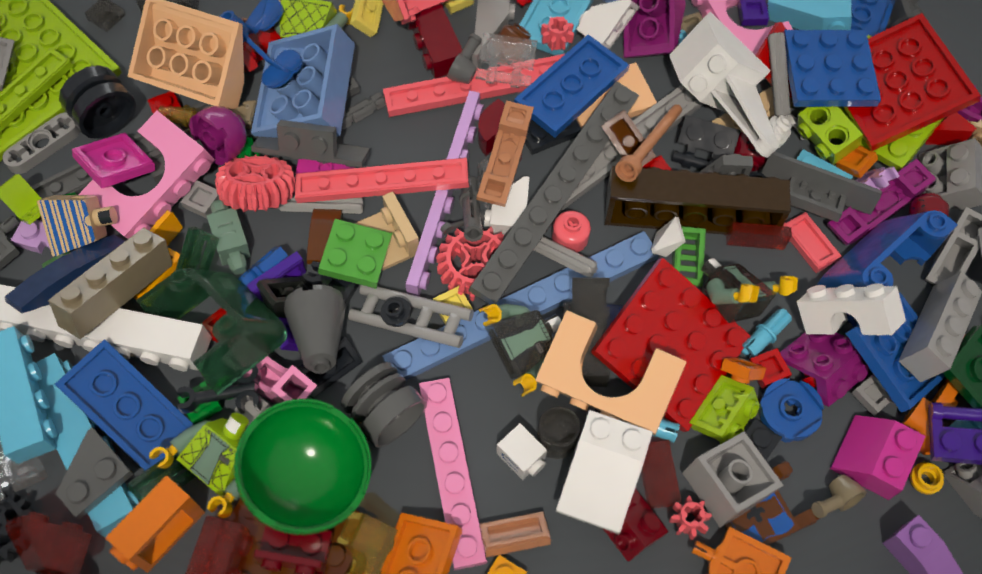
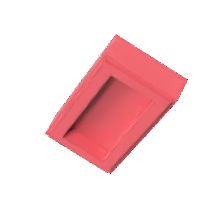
M806 212L785 223L781 228V231L815 273L839 261L841 258V254Z

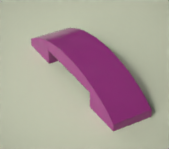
M915 159L898 171L899 177L890 180V185L880 189L882 194L872 214L849 207L842 212L838 222L831 220L827 225L847 246L867 235L880 222L888 220L932 185L936 178Z

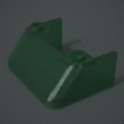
M196 268L177 269L136 301L147 314L177 320L209 296L227 312L213 326V335L219 343L193 362L212 390L219 395L280 347L287 339L288 332L283 322L232 273Z

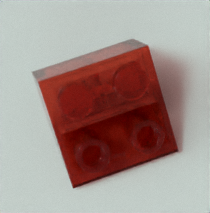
M29 512L28 516L20 515L18 518L7 521L5 529L27 571L39 574L80 573L92 534L82 532L83 526L71 522H63L62 525L49 523V516L35 512Z

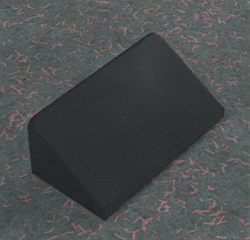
M341 336L336 364L332 369L322 374L307 370L304 364L297 367V369L317 385L310 394L314 398L363 361L348 339Z

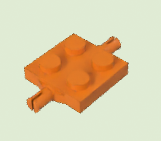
M732 527L727 528L721 544L715 549L697 540L694 544L695 547L691 551L692 554L709 561L707 574H785L792 557Z

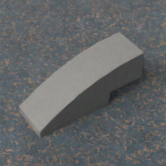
M965 207L959 213L955 220L958 226L943 242L925 281L936 285L960 271L964 274L966 273L980 249L978 229L982 228V214L968 207Z

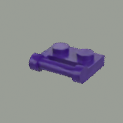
M930 402L928 420L931 461L982 465V430L943 427L942 419L982 422V409L943 406L939 402Z

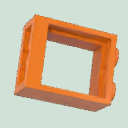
M166 475L105 537L113 545L109 552L133 571L139 567L148 573L205 512Z

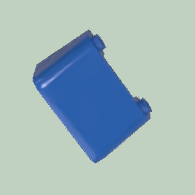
M936 210L884 220L822 276L817 285H824L826 288H837L846 284H852L854 287H866L877 283L883 284V286H893L894 279L891 272L881 264L888 256H891L900 265L906 260L913 259L918 260L917 263L922 266L936 252L958 224L946 214ZM846 313L849 323L853 326L858 324L853 316Z

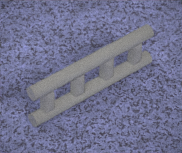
M361 285L360 294L367 296L361 311L356 309L349 311L348 319L461 348L463 336L456 335L455 333L461 319L466 321L472 320L474 310L378 286L375 289ZM394 297L404 298L408 301L410 307L421 309L416 323L407 322L401 327L387 325L380 315L373 314L378 300L387 301ZM400 308L394 309L391 313L398 312ZM433 312L449 316L443 331L427 327Z

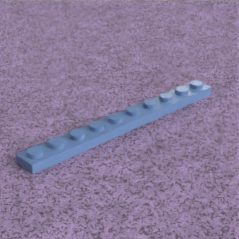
M645 231L588 257L597 262L598 268L591 278L567 267L500 299L496 305L513 304L526 306L530 310L529 316L533 320L536 313H538L536 316H541L657 260L659 255L652 254L651 248L653 243ZM477 310L474 312L471 321L461 319L455 334L463 336L461 348L418 338L383 355L384 363H392L397 368L398 373L402 374L407 381L495 338L494 334L500 335L501 330L497 325L499 322L484 326L483 322L488 321V316L484 311L479 312ZM514 318L501 320L499 322L504 324L506 321L507 325H512ZM445 326L437 330L443 331ZM504 326L503 333L510 331L511 327Z

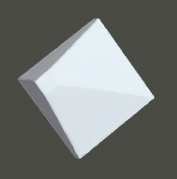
M674 217L656 232L651 248L652 254L667 257L686 242L678 217Z

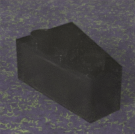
M572 277L568 301H563L562 316L564 317L566 310L596 322L598 328L583 361V377L589 387H607L610 369L596 358L591 351L608 329L607 317H610V307H607L606 294L608 288H610V278Z

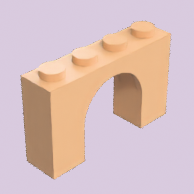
M566 310L535 379L536 382L542 385L540 391L555 398H558L561 393L570 397L569 404L587 411L590 406L601 411L600 414L652 431V434L656 435L687 361L656 348L645 375L635 390L621 397L612 398L599 395L586 384L582 369L585 355L598 328L597 324Z

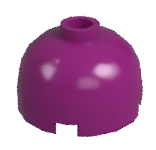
M211 106L200 110L190 118L189 127L194 141L200 139L204 146L203 148L215 159L213 163L223 165L225 162L232 161L243 151L247 136L245 122L240 115L223 106Z

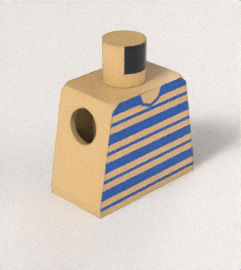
M53 195L37 201L52 256L63 254L107 236L105 226L116 224L118 221L115 208L113 206L100 208L98 198L95 195Z

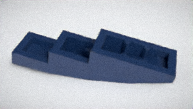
M114 234L84 245L58 258L31 275L5 296V302L21 314L49 305L48 300L123 244L125 240Z

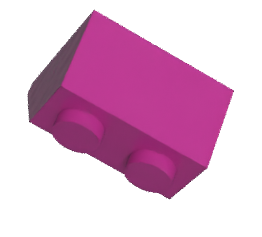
M855 415L830 469L840 475L850 477L866 489L890 500L903 490L926 436L896 420Z

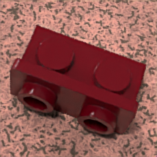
M265 525L260 549L255 550L253 557L259 563H262L261 568L270 571L280 572L282 567L295 569V574H315V572L325 574L334 534L332 531L326 530L316 534L293 535L274 530Z

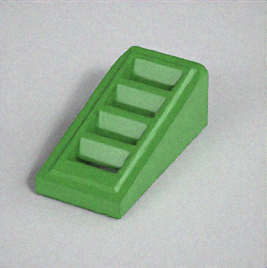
M681 226L685 240H694L695 245L682 244L673 251L672 266L679 272H695V278H685L694 286L702 287L706 229ZM681 251H695V256L681 254ZM681 260L695 262V266L681 265Z

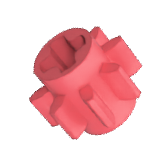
M563 16L550 17L548 25L542 24V44L547 43L551 50H565L567 42L573 43L574 40L573 23L568 24V21Z
M688 496L685 499L684 506L678 502L674 504L672 508L678 514L671 516L669 522L676 523L678 528L677 536L683 532L689 534L690 540H693L696 537L697 530L703 534L709 530L703 522L708 521L712 514L705 512L703 508L704 501L700 503L692 502V498ZM690 513L695 516L691 523L686 521V517Z

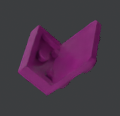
M805 332L780 352L787 365L816 379L817 392L823 401V405L827 407L831 406L839 398L844 397L847 391L859 381H863L869 374V366L858 350L854 348L850 339L837 332L834 335L806 334Z

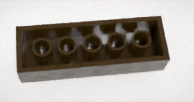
M612 166L605 197L604 225L661 229L674 217H678L681 226L703 228L709 234L776 239L791 212L790 180L777 177H750L745 174L733 176L721 175L717 172L671 171L652 167L648 169L642 168L641 173L634 181L625 182L617 176L615 166Z

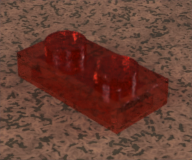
M669 440L650 442L641 469L647 504L651 509L674 506L676 502L681 504L682 500Z

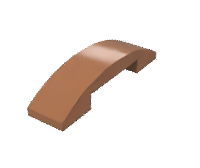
M506 100L498 133L476 200L502 207L506 206L524 148L534 107Z

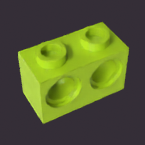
M807 107L798 114L797 130L800 135L806 140L810 139L815 144V150L823 160L828 159L833 165L861 145L862 132L838 107ZM815 118L823 119L825 122L823 124L817 125L814 124L812 120ZM839 138L843 143L834 145L829 140Z

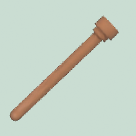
M673 105L632 155L623 156L616 164L615 172L621 180L632 182L638 177L642 171L641 162L681 114L682 107L680 105Z

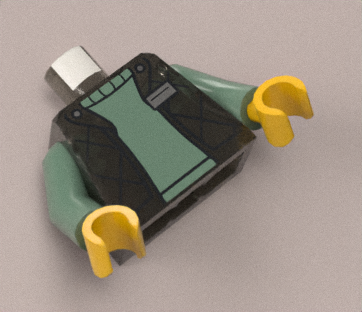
M715 258L709 259L701 269L708 277V280L702 287V292L711 300V303L715 304L716 309L729 323L760 316L778 292L780 295L788 296L797 290L798 278L794 276H781L779 285L775 281L762 282L742 265L722 266Z
M490 304L480 308L479 312L484 311L488 316V321L483 322V325L486 326L485 328L510 379L517 378L512 382L515 386L520 383L523 386L524 392L521 394L522 397L531 393L537 388L535 379L552 344V336L557 333L561 324V319L558 315L554 314L543 320L538 310L530 312L526 306Z

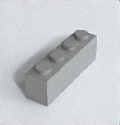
M962 271L933 286L899 359V362L920 382L951 368L982 294L978 285Z

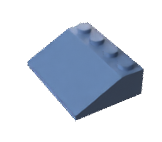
M338 24L269 42L267 55L275 61L277 56L284 50H294L302 57L303 64L301 69L294 73L293 77L280 87L267 88L261 80L251 130L253 136L278 138L277 124L280 120L336 127L337 136L341 135L355 43ZM265 61L263 72L270 66L267 61Z

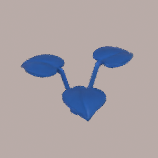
M261 0L246 22L240 17L238 18L230 10L219 16L243 24V42L246 41L270 64L262 74V82L267 88L282 86L293 77L294 73L301 69L303 64L302 57L294 50L282 51L274 61L248 37L249 34H257L259 30L266 31L279 21L284 11L283 5L279 0Z

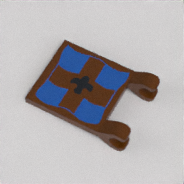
M786 461L772 468L780 481L788 478L793 472L792 467ZM777 490L724 526L726 530L728 527H732L769 546L815 524L820 518L813 514L812 508L793 517Z

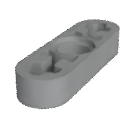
M67 113L58 114L7 149L3 154V162L12 173H26L77 138L80 130ZM67 125L69 128L65 130L62 127ZM54 132L57 137L54 138L51 133ZM40 139H49V143L45 147H35ZM29 148H30L31 151L33 152L31 155H30V153L27 151ZM17 157L22 159L20 162L15 161Z

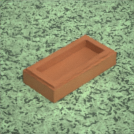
M543 511L479 524L486 557L551 545V537Z

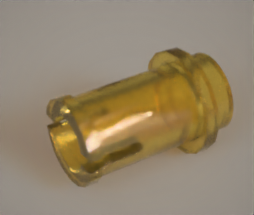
M184 105V107L160 106L158 109L172 123L183 124L185 127H189L190 118L197 114L196 109L191 108L190 105Z

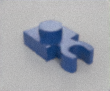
M281 246L273 247L237 280L246 288L248 283L288 256Z

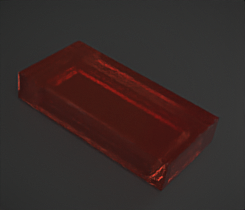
M734 222L726 236V245L784 250L792 237L791 227Z

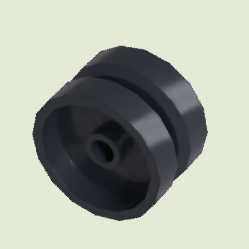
M98 65L86 67L74 73L66 80L60 90L59 102L62 108L73 119L80 132L88 138L100 139L119 132L130 122L135 114L136 102L134 97L108 67Z

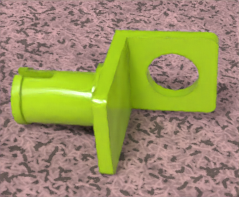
M15 174L0 186V199L22 222L30 225L41 216L37 201L42 198L20 174Z

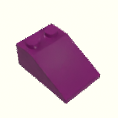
M631 0L640 7L624 28V58L672 53L678 46L686 0Z

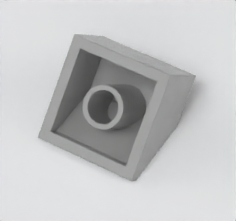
M745 432L700 455L682 473L700 500L705 502V507L712 514L720 528L784 486Z

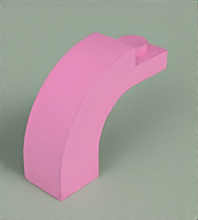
M242 334L220 356V360L234 372L236 368H240L244 378L251 376L252 366L256 365L261 373V380L257 384L258 393L274 405L293 399H307L317 387L313 381L292 365L287 369L279 365Z

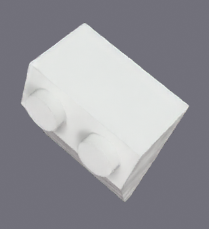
M589 410L556 512L620 534L653 432Z

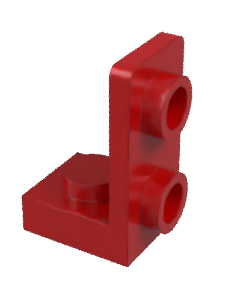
M274 26L266 31L259 30L257 34L252 33L248 35L266 54L269 42L281 39L276 33ZM246 41L243 42L245 73L257 68V63L263 59Z

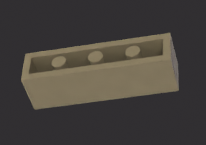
M142 228L50 298L48 301L58 326L78 339H82L172 266L166 239L146 228Z

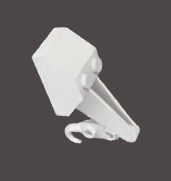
M711 12L697 24L669 55L680 83L701 103L727 112L762 156L767 158L780 148L791 135L792 126L797 130L798 119L793 115L773 116L770 120L768 119L756 85L771 70Z

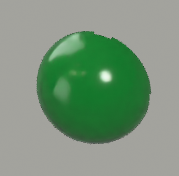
M313 399L288 400L263 411L249 424L242 434L234 458L236 487L248 510L266 526L293 535H309L323 532L348 518L364 498L371 476L369 446L364 434L355 421L334 408L333 405Z

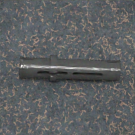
M469 176V187L471 188H461L459 203L463 208L464 237L468 241L475 242L483 236L480 213L482 201L476 200L478 180L473 176Z

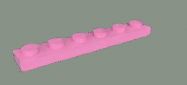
M444 378L419 383L421 396L427 403L424 414L445 523L458 525L463 529L453 558L454 571L487 564L450 379Z

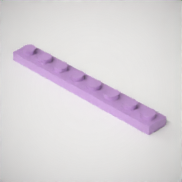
M469 90L447 159L467 158L468 161L469 150H467L469 143H474L477 127H474L476 120L479 121L480 115L484 110V105L480 104V92ZM458 189L438 190L435 193L406 281L407 294L420 296L421 290H426L428 287L430 273L427 271L430 263L435 264L436 256L438 255L437 240L444 237L440 228L446 223L444 222L445 215L452 212L454 205L452 194L454 190Z

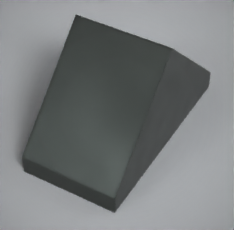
M303 276L259 280L256 284L264 303L275 318H286L284 302L290 293L301 287L303 291L312 289L306 284Z

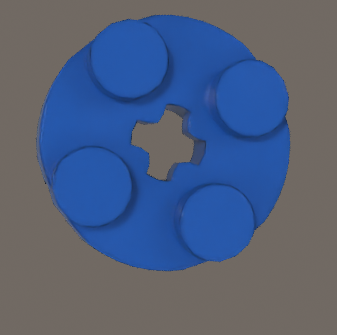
M783 378L773 382L763 393L758 410L762 423L774 433L782 437L781 441L785 443L800 441L810 437L820 427L823 420L822 410L824 409L819 393L811 385L803 381H789L790 378ZM787 403L789 406L796 405L798 408L795 412L797 416L788 415L785 412L786 407L784 404Z

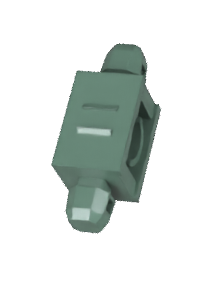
M215 200L211 203L212 214L206 216L222 266L228 264L231 272L235 275L244 273L247 270L245 259L251 258L237 211L232 208L229 209L228 206L224 205L223 201Z

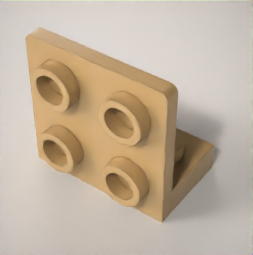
M393 191L382 196L384 207L380 209L381 212L354 223L392 233V239L382 271L414 257L419 245L418 236Z

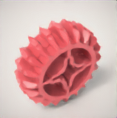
M255 154L251 157L245 155L244 158H234L233 162H225L224 166L219 167L218 173H216L215 185L219 200L223 201L224 205L231 206L234 210L242 209L243 212L254 210L256 213L257 210L267 211L268 208H278L279 204H287V200L293 198V193L295 192V177L292 166L288 165L286 161L279 160L278 157L269 158L268 155L257 156Z
M491 226L487 231L483 230L482 238L475 242L466 240L464 232L458 228L455 230V237L447 234L445 238L446 243H441L439 246L440 253L436 256V262L438 263L437 273L442 275L441 283L443 285L448 284V291L459 286L458 294H469L470 300L472 302L475 300V295L469 292V288L487 264L491 255L503 241L504 235L502 232L493 235L494 229ZM456 256L460 257L462 263L459 271H456L452 264Z

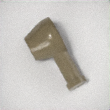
M841 475L829 484L832 497L813 503L811 507L812 512L817 518H823L828 513L837 509L841 512L846 511L859 503L866 496L867 491L850 477Z

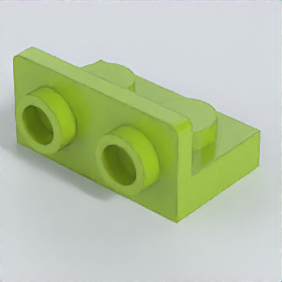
M721 375L689 422L692 425V429L719 440L720 444L744 432V427L748 421L753 419L759 410V401L754 387Z

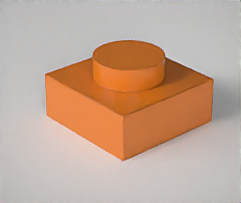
M859 146L838 161L836 166L861 179L878 160L877 153Z
M724 358L721 370L732 374V380L749 384L751 380H763L766 368L742 358Z

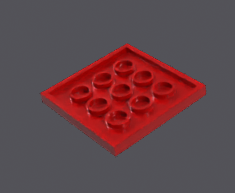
M920 13L868 38L881 101L877 107H844L854 125L862 132L863 139L870 150L874 151L979 102L981 95L923 13Z
M661 258L650 269L594 346L591 353L633 390L641 383L656 348L687 361L664 415L670 422L679 423V430L687 432L692 426L689 422L721 375L725 376L727 372L721 370L724 358H737L744 348L742 344L751 335L733 319H726L730 317L721 310L720 312V308L711 303V300L668 261Z

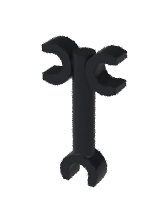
M253 365L252 374L248 378H244L241 369L236 368L234 376L239 385L198 392L187 386L177 389L181 398H190L186 403L177 404V408L181 413L187 414L193 412L199 404L236 398L235 405L241 414L245 413V404L250 400L253 401L256 410L260 411L262 409V400L258 396L257 384L261 380V373L257 366Z

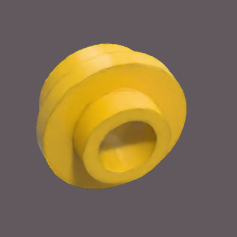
M923 462L917 464L911 470L910 480L917 491L922 494L931 495L937 493L943 487L944 475L942 470L935 464ZM921 476H928L930 484L925 483Z

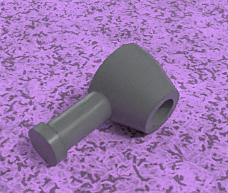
M474 33L470 34L464 49L457 55L448 72L447 78L452 81L469 84L477 71L470 58L477 46L481 44L482 39Z

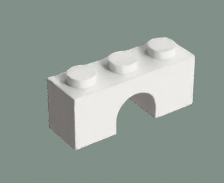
M877 283L866 287H854L852 284H846L837 288H826L824 285H817L809 288L807 293L797 301L806 334L834 335L848 321L846 313L857 320L862 335H893L906 321L897 286H883V284Z

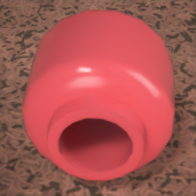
M577 211L561 213L554 221L552 240L577 253L582 251L587 246L590 237L591 226L589 220L585 215Z

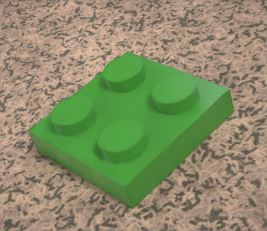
M335 219L318 268V274L377 289L392 239V233Z

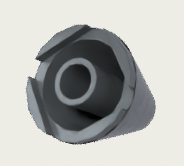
M317 284L313 285V289L303 291L302 287L290 293L284 302V313L303 364L307 370L317 374L329 371L336 364L346 310L343 295L339 290L331 286Z

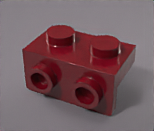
M636 488L634 489L620 534L603 529L628 562L669 532Z

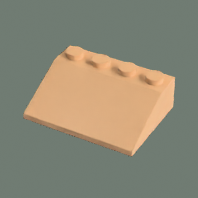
M145 0L127 77L213 106H223L234 110L239 105L244 86L243 24L166 0Z

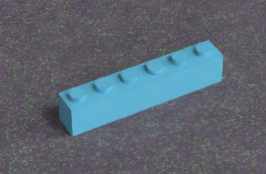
M53 353L36 362L42 375V379L38 382L40 390L45 392L49 401V408L46 409L48 419L50 418L56 427L57 437L53 438L56 449L66 470H68L87 431L92 427L100 436L101 434L98 430L99 427L55 386V383L73 366L69 360L63 362ZM107 436L102 437L103 440L109 445V447L115 452V449ZM124 482L88 513L96 532L106 537L141 500L135 490H129Z

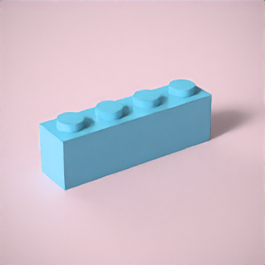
M13 326L0 331V440L4 455L19 464L56 450L53 438L57 437V431L53 421L50 418L48 419L46 409L49 408V401L45 392L40 390L38 381L42 379V375L38 365L32 360L31 353L35 351L33 342L29 335H23Z

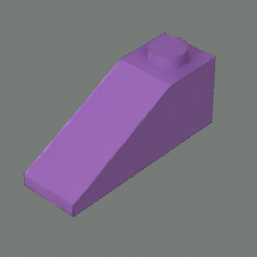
M920 515L906 522L882 543L910 574H963L944 541Z

